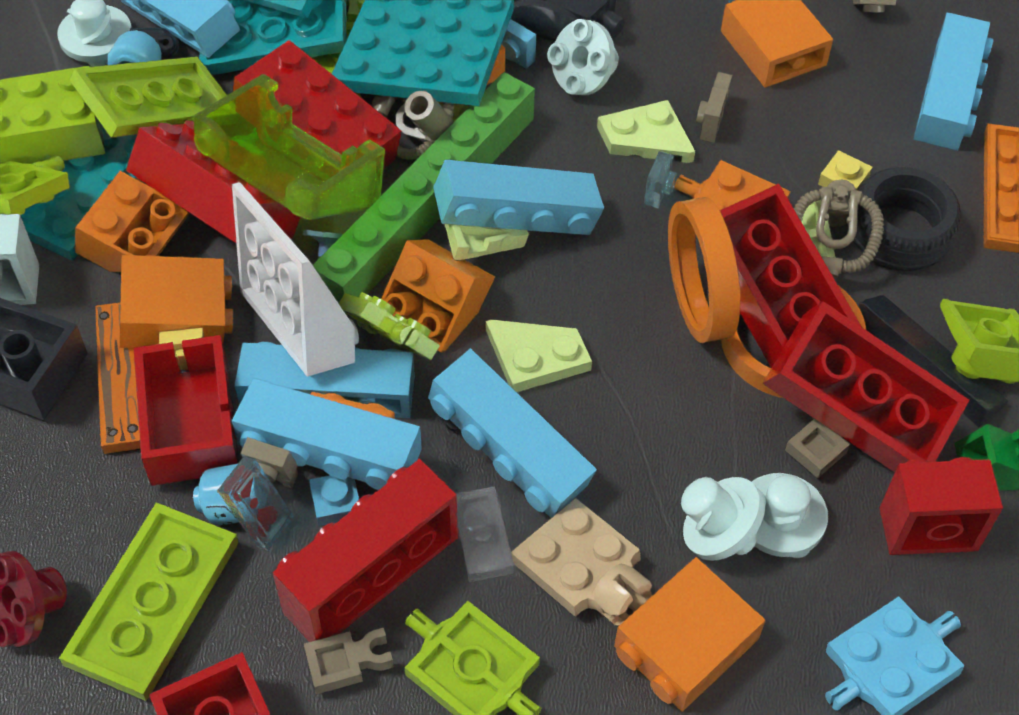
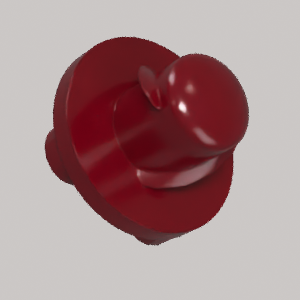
M16 551L0 553V647L10 645L19 647L33 643L42 631L45 613L61 609L67 598L65 580L57 569L46 567L34 570L29 561Z

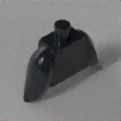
M520 0L514 2L515 8L511 16V20L532 31L536 36L556 41L560 32L577 19L600 23L613 38L621 32L625 24V19L614 13L616 0Z

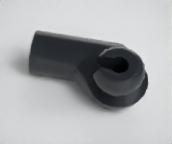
M130 28V31L145 32L153 37L159 44L162 57H172L179 50L178 40L165 28Z

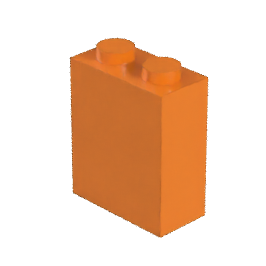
M735 0L725 5L721 32L764 88L827 66L833 38L801 0Z
M122 255L120 348L159 344V332L194 328H203L205 337L221 335L223 342L224 333L232 334L233 309L225 308V300H231L232 276L224 275V259Z
M695 557L617 627L614 647L620 660L633 671L638 669L650 681L652 690L663 702L667 704L673 703L683 712L759 640L766 620Z

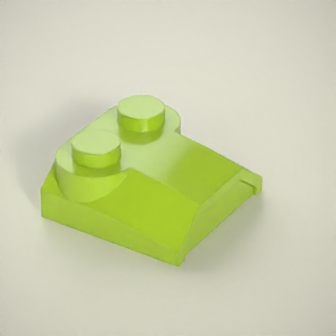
M943 298L940 308L957 342L951 358L958 372L971 379L982 377L1001 380L1009 384L1019 382V314L1016 310L950 301Z

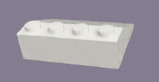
M240 182L232 184L241 294L307 377L355 363V345L359 342V335L353 320L347 317L311 262Z

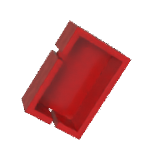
M221 335L182 341V349L189 372L181 373L173 342L133 348L141 460L151 486L201 478L207 469L239 463L237 440L232 424L234 414L229 369Z

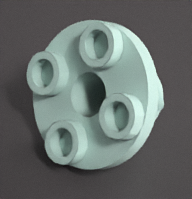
M75 0L71 8L67 10L70 14L60 23L57 35L64 53L75 60L88 62L90 66L96 67L104 66L108 63V54L118 37L130 31L132 27L128 16L123 11L106 5L103 0Z
M577 19L568 24L560 32L555 43L549 47L547 53L548 61L552 64L557 82L567 93L573 95H590L600 90L606 84L610 75L616 70L619 60L613 40L607 29L598 22L585 19Z
M772 473L753 480L752 483L766 497L765 513L756 533L757 542L755 547L774 556L805 557L820 542L827 527L828 511L821 494L804 479L790 474Z
M709 477L693 481L685 489L681 499L682 509L687 514L683 528L686 545L698 557L710 561L721 560L735 553L738 555L748 553L757 542L756 533L765 513V495L751 481L741 477H731L719 482Z

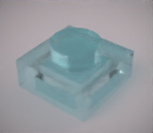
M661 151L658 152L647 178L645 205L659 208L664 194H672L677 179V173L672 172L674 155Z

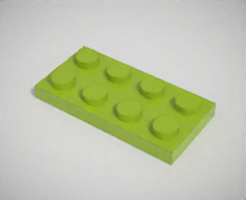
M198 57L75 68L69 79L111 138L134 135L138 133L139 127L158 126L159 123L171 125L184 124L185 121L190 120L205 125L232 121L237 113L232 108L230 98Z
M156 502L59 657L62 665L147 701L149 694L152 693L238 545L237 535Z

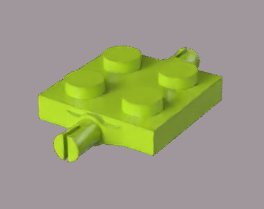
M54 155L42 162L37 161L33 164L9 160L1 163L0 214L22 215L25 213L26 208L37 203L49 202L54 199L55 194L70 188L68 173L62 171L65 167L62 158Z
M361 292L359 297L345 293L339 302L343 311L357 320L359 327H363L362 329L371 334L378 333L406 351L432 360L440 346L428 338L431 332L430 329L411 318L406 319L399 314L393 316L396 308L376 296L371 297Z
M467 601L451 618L442 621L438 625L418 608L413 611V615L410 614L405 624L425 640L420 652L404 667L405 675L453 715H495L509 707L518 715H539L542 708L520 691L526 679L539 666L540 657L477 607Z

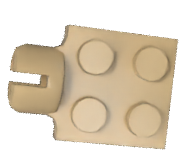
M576 498L510 552L512 563L575 617L581 611L591 608L600 612L614 625L619 626L629 617L626 613L628 607L635 612L652 597L650 590L651 582L633 568L641 560L640 549Z

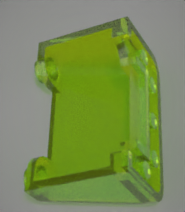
M265 74L258 76L194 115V142L200 153L210 157L288 208L296 216L312 220L361 212L370 208L381 196L385 149L369 139L358 146V148L352 145L342 152V155L292 124V107L287 104L283 107L280 106L273 93L278 89V82Z

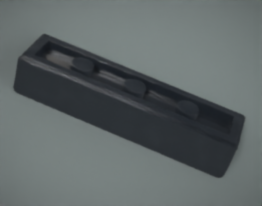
M880 295L865 299L859 304L858 307L863 315L866 330L969 399L963 414L978 427L1007 405L1008 400L981 377L971 379L959 373L951 358L953 353L886 296Z

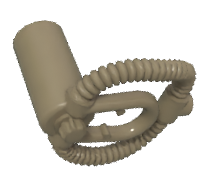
M417 91L411 94L406 103L397 112L396 125L402 130L403 134L424 140L425 142L413 149L398 146L396 157L406 160L418 159L454 123V103L443 102V106H441L426 91ZM376 95L372 100V107L384 117H387L395 102V97ZM407 115L420 130L417 127L414 129L407 127L404 122L405 116Z
M843 179L835 180L827 187L822 186L819 191L815 189L805 193V196H802L797 201L798 203L795 204L794 210L802 222L806 208L813 202L821 200L816 224V235L824 246L832 249H842L850 245L855 239L858 205L860 204V206L866 208L872 219V234H870V242L867 243L868 245L864 250L865 253L858 259H855V261H843V258L822 256V259L833 278H837L841 271L843 273H846V271L848 273H851V271L855 273L856 270L861 271V268L865 269L866 265L869 266L870 261H873V257L876 256L880 247L879 244H881L882 235L884 234L883 226L885 225L882 218L883 214L879 206L876 205V202L872 201V198H868L867 195L863 196L862 191H857L852 183ZM828 220L831 227H842L848 223V234L841 240L830 239L824 232L825 221Z

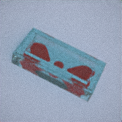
M244 456L217 490L258 548L269 551L295 517L256 459Z

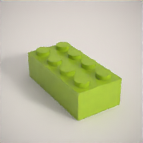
M75 68L0 80V164L8 160L33 164L37 161L42 162L54 155L60 156L65 161L105 154L102 124L69 80Z

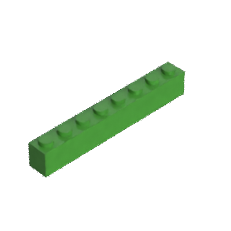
M503 72L484 91L480 105H470L313 264V267L338 304L345 293L359 297L361 292L368 294L397 264L406 241L420 240L440 219L433 187L444 160L492 164L534 120L535 88Z

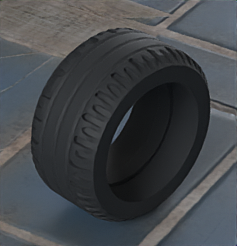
M892 167L891 169L881 170L871 175L862 184L858 191H862L863 196L867 195L868 198H872V201L876 202L879 209L894 206L904 207L922 215L932 226L931 229L924 231H908L895 227L884 220V234L882 235L878 252L873 257V261L890 269L912 271L931 267V265H935L948 253L961 222L960 203L956 194L948 187V184L927 171L910 167ZM859 204L857 233L854 243L862 253H865L864 250L868 245L867 243L870 242L869 238H871L870 234H872V219L866 208Z

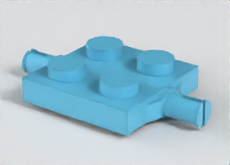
M900 597L889 602L827 644V655L841 669L845 679L840 685L825 693L829 705L833 703L832 708L838 711L858 696L873 705L881 715H903L962 673L964 664L949 650L942 640L951 632L961 627L960 620L957 616L953 618V612L947 611L944 615L928 624L920 619Z

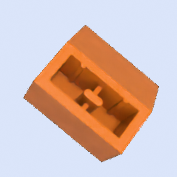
M119 171L75 227V253L110 272H121L122 255L159 256L190 213L150 186Z
M429 239L407 240L381 299L396 308L393 316L399 314L406 319L411 318L430 329L431 332L428 338L440 345L437 350L442 353L448 349L479 313L495 276L466 260H454L452 252Z

